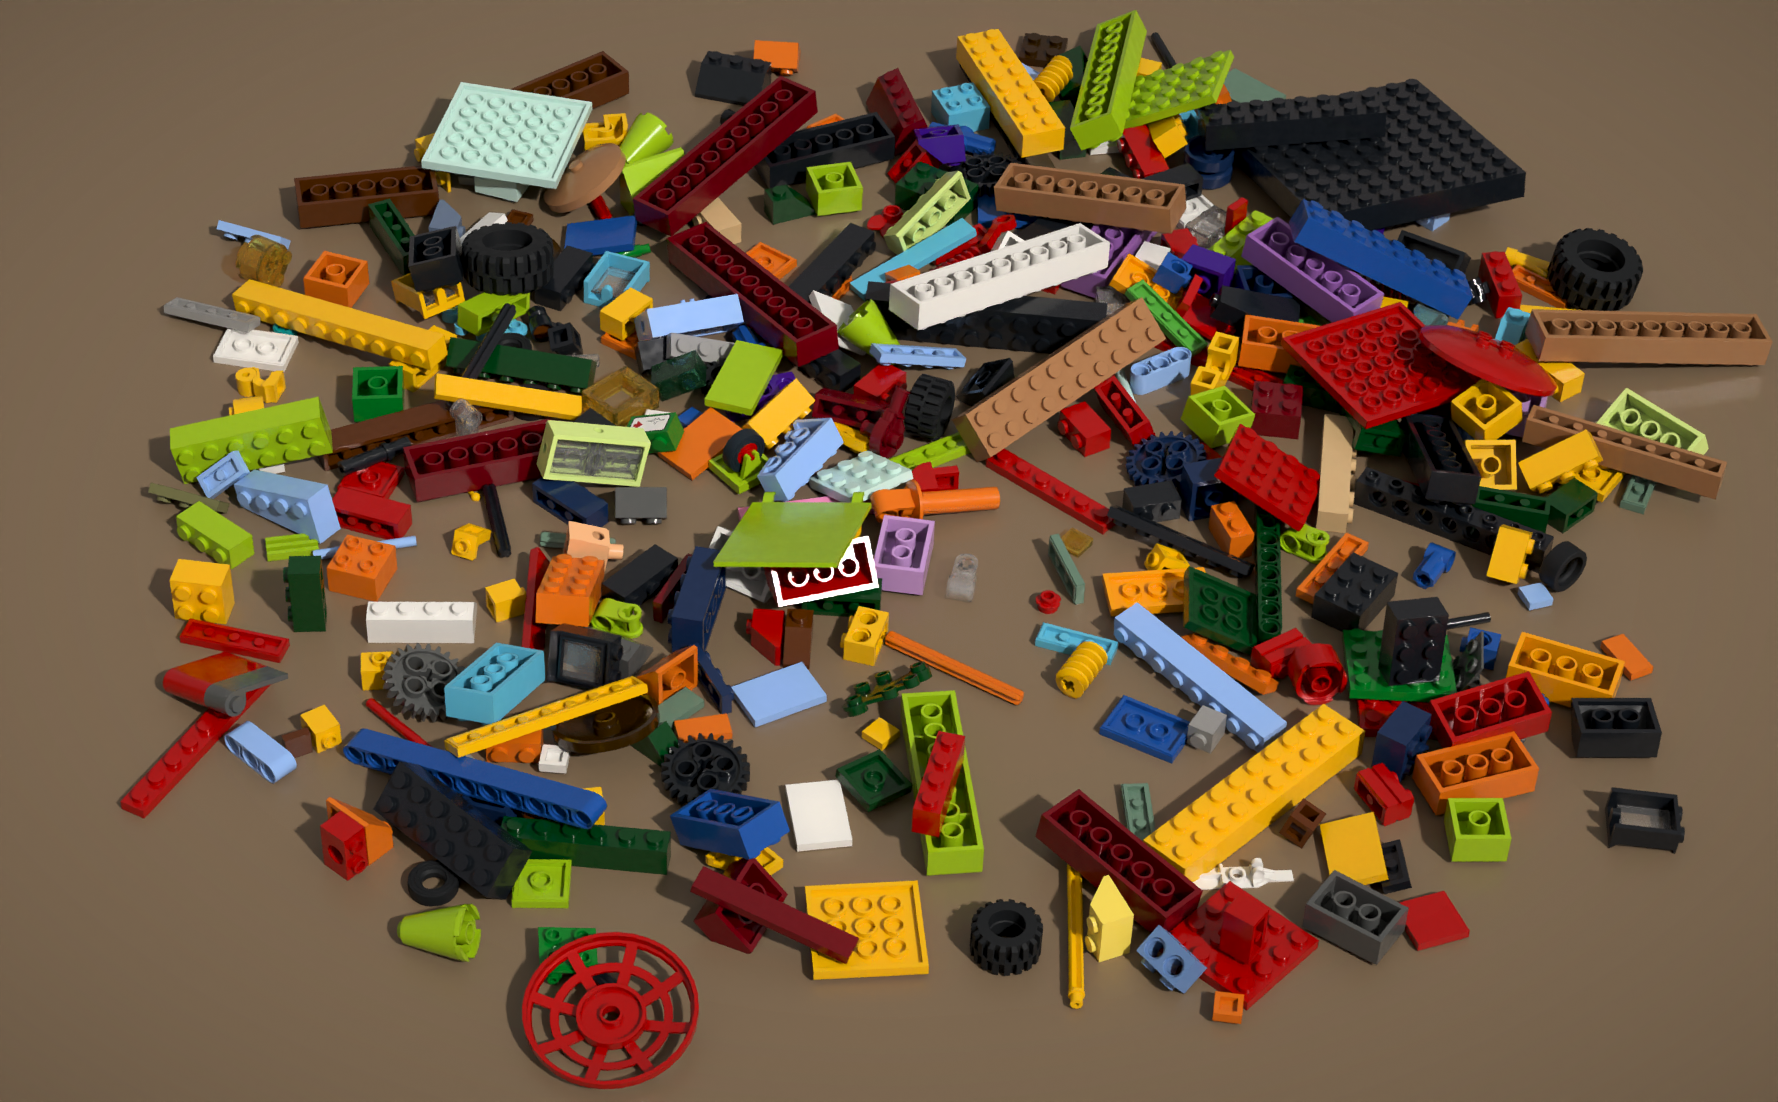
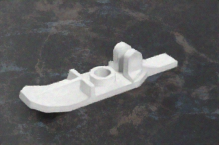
M1254 858L1251 861V865L1249 864V866L1223 867L1222 864H1219L1217 868L1212 869L1209 873H1202L1200 878L1193 883L1201 890L1221 889L1229 881L1240 888H1259L1268 882L1294 881L1292 870L1263 868L1262 859ZM1234 874H1240L1242 877L1237 878V877H1234L1233 875H1234Z

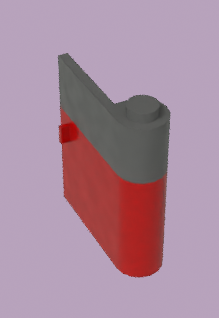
M225 651L168 670L163 678V688L172 695L228 716L236 717L242 713L246 706V692L288 679V673Z

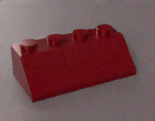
M898 68L878 77L866 101V105L870 113L877 112L894 134L896 156L908 150L916 140L914 129L928 128Z

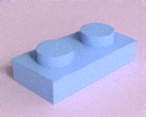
M232 451L196 478L208 498L214 499L249 474L250 471L239 451Z

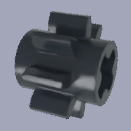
M1480 277L1468 281L1473 295L1470 305L1487 300L1486 293L1491 292L1488 282L1482 283Z

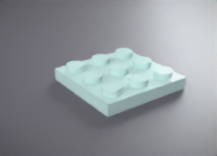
M863 451L851 460L841 461L833 468L819 471L817 475L809 478L810 488L835 500L851 503L854 492H864L863 501L870 499L874 492L882 489L890 490L912 480L913 475L912 470L877 455L872 451Z

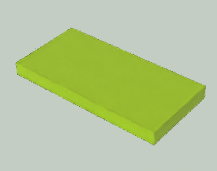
M736 340L705 397V406L752 416L783 357V350Z

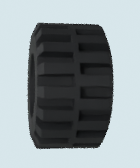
M927 374L919 376L910 391L905 409L904 424L908 434L933 441L941 438L947 429L954 408L955 388L952 381Z
M998 899L996 903L991 901L986 903L985 908L980 907L977 910V914L973 915L970 933L971 956H974L975 963L981 964V968L985 971L992 970V974L996 975L998 973H1004V976H1010V973L1018 975L1022 974L1023 969L1026 971L1030 970L1032 964H1036L1041 955L1043 935L1041 917L1035 914V910L1032 907L1027 908L1026 903H1015V900L1009 899V901Z

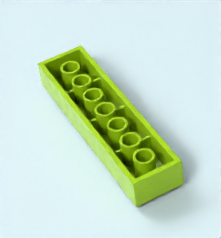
M955 690L901 694L900 717L911 783L913 784L914 801L916 800L938 731L963 735ZM966 747L963 764L940 836L920 834L927 876L983 872L984 846Z

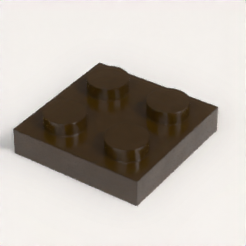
M1025 33L1019 60L1027 66L1045 68L1054 56L1066 52L1068 38L1046 36L1038 33Z

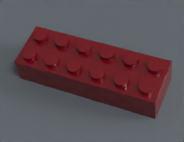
M550 419L403 447L405 472L416 502L482 489L485 484L489 485L492 483L495 486H502L542 477L537 467V460L546 423Z
M1080 789L1041 815L1035 837L1097 889L1103 877L1109 875L1133 912V919L1150 933L1158 925L1170 932L1197 909L1203 890Z

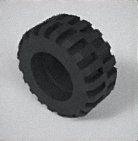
M505 222V224L495 223L491 226H482L479 230L471 231L463 240L462 263L464 279L471 287L478 291H485L488 294L518 295V293L525 294L530 293L531 290L541 289L542 285H547L554 275L553 241L543 229H537L536 226H528L525 223L512 224V222Z
M1592 228L1576 229L1567 233L1558 241L1548 266L1547 275L1553 290L1557 291L1561 299H1566L1568 304L1576 305L1581 310L1618 311L1631 302L1642 277L1643 265L1633 246L1630 247L1626 240L1617 238V235L1605 233V230L1601 229L1597 231Z

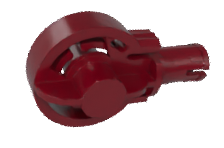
M896 386L889 406L882 408L883 413L876 424L869 420H864L860 427V434L870 437L869 451L885 458L893 457L904 441L905 427L903 420L905 416L902 411L910 392Z

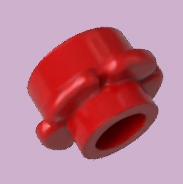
M1051 590L1041 592V595H1037L1035 599L1036 604H1038V610L1044 614L1055 613L1061 601L1060 596Z

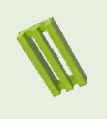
M304 533L265 538L268 561L289 559V556H313L312 550H319L318 541L309 539V536Z

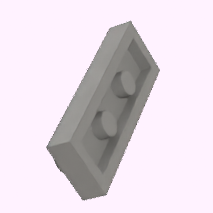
M669 333L667 334L666 358L711 365V362L716 361L718 364L719 360H724L725 362L735 343Z

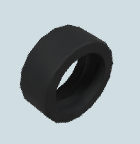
M1569 541L1561 542L1543 560L1539 571L1540 580L1556 592L1565 591L1582 574L1587 561L1586 553Z

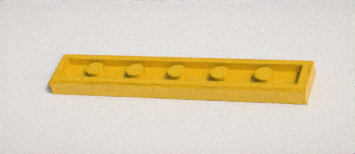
M438 373L435 376L434 399L574 421L582 415V396Z

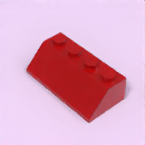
M869 536L853 539L837 568L764 567L766 581L777 607L879 587Z

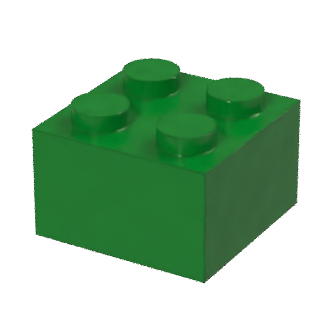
M403 366L353 367L352 404L354 422H361L404 410L405 387Z

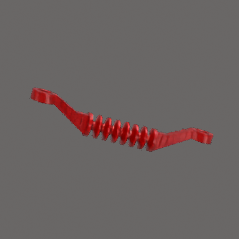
M1002 215L995 218L979 244L969 247L966 251L961 252L933 270L991 252L1002 232L1016 228L1015 216ZM899 280L888 281L885 283H895Z

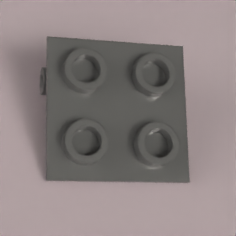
M1482 631L1475 639L1469 641L1466 650L1453 661L1452 665L1457 692L1480 686V672L1484 669V632Z

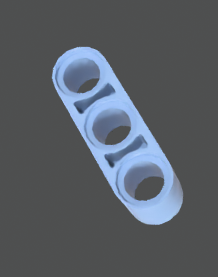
M1175 347L1133 364L1129 380L1132 393L1144 395L1188 377L1190 374L1191 351L1185 347Z
M250 721L244 722L224 736L228 749L270 783L277 782L297 768L293 755Z

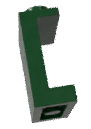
M1342 407L1340 416H1346L1356 431L1352 442L1354 449L1400 456L1407 433L1397 419L1364 429Z

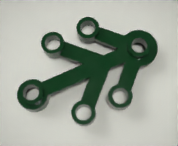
M924 661L916 662L910 665L909 673L892 681L890 671L888 670L877 673L874 676L877 684L872 692L867 681L853 686L855 695L845 700L846 703L842 706L843 711L847 712L848 717H854L868 711L867 705L896 698L899 695L898 691L917 687L921 682L930 679L932 674L929 666L925 665Z

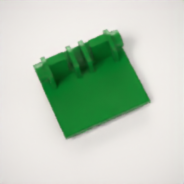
M538 927L539 966L553 952L567 943L584 936L596 934V928ZM597 948L579 953L586 968L598 965ZM568 959L547 976L546 980L549 984H557L562 977V973H575Z

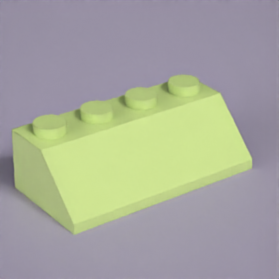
M960 171L946 172L941 178L937 179L927 193L920 196L917 203L910 210H907L894 226L887 230L884 238L888 249L899 255L937 233L971 199Z
M1625 388L1596 422L1597 424L1702 455L1709 449L1705 434L1628 388Z

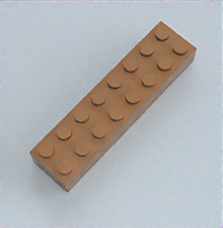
M1010 163L994 186L996 211L1070 220L1072 222H1086L1094 225L1102 224L1117 228L1125 227L1139 231L1148 230L1162 234L1173 232L1187 208L1184 184Z

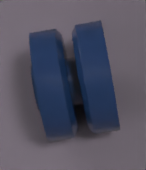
M1200 135L1187 141L1188 144L1185 145V160L1183 164L1189 163L1203 177L1202 189H1217L1227 185L1232 178L1234 149L1206 151Z

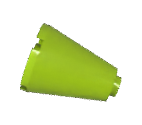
M640 113L635 118L620 145V149L626 156L625 164L661 154L672 146L674 142L672 133L668 135L665 130L666 124L657 116L651 113H646L645 115Z
M872 299L864 302L849 316L848 325L843 322L837 330L841 337L873 358L874 356L869 352L872 343L900 345Z
M461 904L407 915L399 922L397 935L405 945L462 962H469L468 958L476 956L480 944L481 929H476L475 920H480V915L477 907L473 904Z

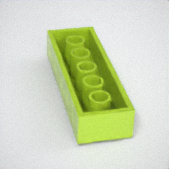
M319 397L170 428V450L184 484L198 482L197 476L232 451H239L249 471L333 453L332 433Z

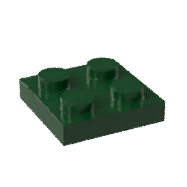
M880 749L838 768L835 777L867 812L910 793L913 786Z

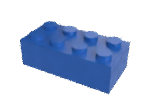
M715 789L707 790L670 815L680 845L727 854L728 856L741 857L747 860L758 857L763 849L778 843L782 836L790 832L779 801Z

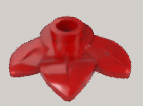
M896 205L886 206L880 215H874L869 219L867 229L880 230V235L884 238L887 230L902 218L903 212L901 208Z

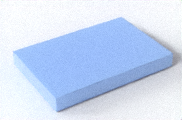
M803 662L731 687L734 699L754 727L827 702L826 693Z

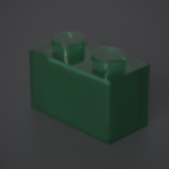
M693 350L652 366L651 386L662 402L706 386L707 366L697 351Z

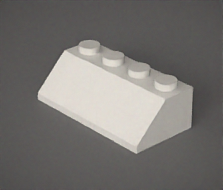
M368 602L366 614L368 643H474L477 603Z

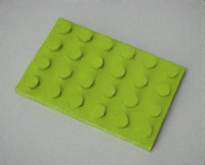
M1217 51L1211 56L1205 58L1198 57L1186 64L1178 63L1170 69H1159L1147 76H1137L1124 129L1141 126L1216 103L1234 59L1232 51Z

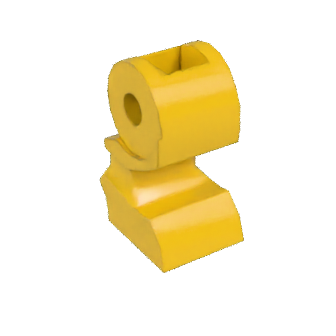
M255 367L240 369L235 375L238 393L241 396H263L265 403H277L286 389L283 371L271 372L266 380L260 378L259 368Z

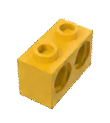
M858 606L855 616L851 615L849 618L848 632L843 633L841 637L840 648L844 649L843 660L870 666L875 665L885 641V636L888 633L889 612Z

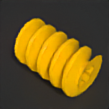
M1054 56L1038 77L1034 79L1035 84L1048 102H1052L1059 95L1060 91L1064 89V86L1073 78L1072 63L1064 56Z
M1084 641L1080 643L1056 674L1055 680L1060 691L1070 698H1080L1102 670L1103 665L1107 663L1108 657L1105 650L1094 642Z

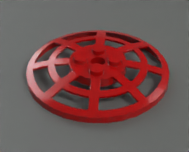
M623 932L597 933L584 936L567 943L553 952L540 964L532 975L525 990L522 1003V1022L526 1039L540 1062L555 1075L570 1083L596 1089H619L638 1085L655 1078L670 1068L691 1043L699 1018V999L695 981L682 960L666 946L650 938ZM599 947H626L622 963H602L586 968L579 956L581 952ZM637 950L646 951L660 958L675 973L661 983L650 972L634 966ZM568 959L576 974L562 985L555 998L538 993L540 986L547 976ZM604 973H619L617 983H606L599 986L596 985L592 977ZM631 975L645 981L653 989L641 996L636 990L628 986ZM681 982H683L690 1001L691 1016L689 1022H673V1006L668 992ZM582 983L587 993L581 998L578 1006L564 1002L570 991ZM660 998L664 1008V1021L647 1020L646 1007ZM533 1004L550 1009V1027L554 1040L538 1045L532 1027ZM609 1012L619 1014V1017L614 1021H608L603 1018ZM562 1013L576 1017L578 1030L562 1036L559 1027V1014ZM644 1031L660 1033L654 1043L644 1052L635 1043ZM669 1033L686 1034L679 1048L666 1061L654 1067L648 1060L661 1048ZM585 1040L590 1045L596 1047L592 1060L579 1055L570 1046ZM625 1048L631 1059L620 1062H604L608 1050ZM562 1050L566 1056L576 1063L588 1067L585 1077L575 1076L558 1068L545 1055ZM637 1065L643 1072L641 1075L622 1080H597L601 1070H621Z

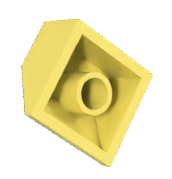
M1109 875L1103 877L1090 904L1089 917L1086 920L1088 931L1087 936H1085V945L1090 953L1093 952L1098 962L1130 953L1134 914Z

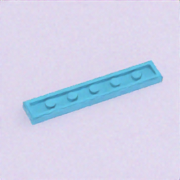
M961 218L850 282V289L865 301L868 281L885 283L886 272L906 265L920 269L977 236L976 229Z

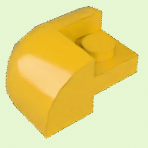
M626 113L603 115V122L586 123L581 133L583 152L605 143H614L620 147L628 132Z

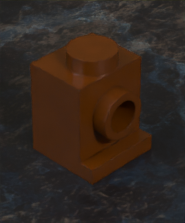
M1303 798L1279 833L1302 849L1326 813Z

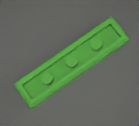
M1144 280L1139 281L1126 290L1124 295L1130 301L1141 297L1144 299L1161 331L1177 347L1189 349L1192 354L1191 358L1207 348L1208 343Z

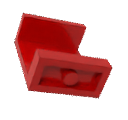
M1195 274L1185 288L1175 311L1196 332L1211 341L1216 331L1233 336L1237 328L1210 317L1211 307L1208 305L1209 299L1197 293L1203 278Z

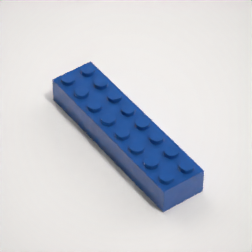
M1303 199L1289 221L1295 243L1455 319H1459L1473 297L1466 275L1458 269L1451 270L1437 259L1432 261L1418 250L1414 249L1411 251L1397 240L1390 241L1379 231H1369L1358 221L1352 220L1351 222L1346 220L1337 211L1332 210L1330 212L1323 209V206L1316 201L1311 200L1309 202Z

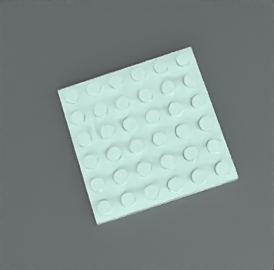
M461 82L421 160L422 168L557 189L590 116L592 102Z

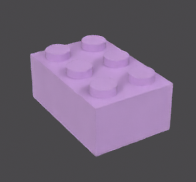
M884 515L874 556L877 578L882 579L883 591L923 595L934 545L935 521Z

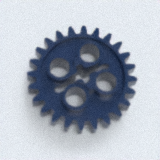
M1170 431L1167 436L1163 432H1160L1159 437L1151 434V440L1148 441L1142 438V445L1134 444L1135 450H1129V456L1126 457V469L1129 479L1134 481L1135 486L1172 480L1174 486L1180 489L1183 464L1207 460L1206 450H1204L1203 444H1199L1198 438L1192 440L1191 434L1183 437V432L1174 436L1173 431Z

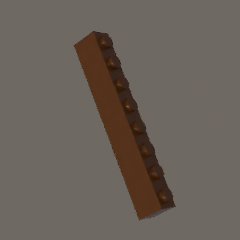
M440 400L331 429L333 453L317 457L324 470L328 471L338 468L337 463L339 461L379 447V444L383 442L387 444L404 436L409 438L412 446L438 441L514 420V412L464 403L461 404L457 412H452L446 409V401Z

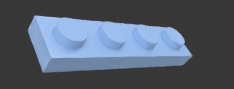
M872 343L869 351L877 362L882 365L896 363L906 367H911L913 364L927 368L942 366L947 369H954V367H964L966 363V358L956 348Z

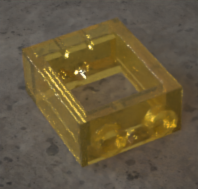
M624 366L582 391V410L586 412L589 408H592L614 425L627 427L632 416H642L645 414L646 409L655 410L659 408V388L629 367ZM621 390L633 398L616 409L604 401Z

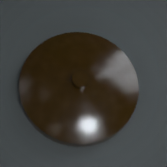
M643 694L553 725L551 730L556 744L568 751L578 753L608 752L630 746L650 735L660 722V713L655 699L647 694Z

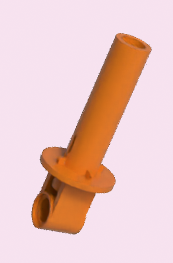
M909 480L905 485V489L878 490L870 496L877 522L882 523L884 515L923 519V516L927 514L998 509L1000 494L997 487L922 492L916 480Z

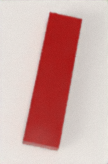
M189 619L180 634V643L226 651L276 663L282 661L290 646L288 638L195 619Z

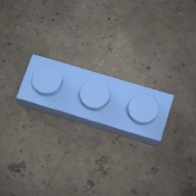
M221 220L218 221L216 228L224 232V237L237 240L238 236L244 237V242L258 246L259 242L266 243L265 248L278 252L280 248L289 249L291 242L280 236Z

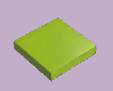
M528 859L512 889V908H569L572 860Z

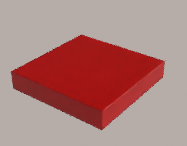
M379 462L345 476L337 486V491L340 487L389 499L405 475V469L401 466Z
M1445 891L1399 902L1409 908L1405 932L1417 951L1469 937L1470 930Z

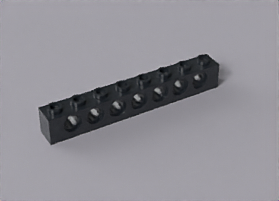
M1366 467L1356 481L1353 504L1491 556L1501 525L1504 524L1533 532L1531 539L1535 540L1534 548L1531 555L1527 554L1524 563L1528 564V570L1539 573L1543 560L1552 549L1554 536L1478 509L1469 504L1460 506L1449 501L1431 502L1425 499L1419 486Z

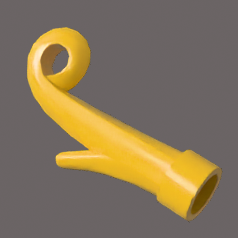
M1507 247L1505 254L1512 268L1513 266L1520 265L1547 279L1550 262Z

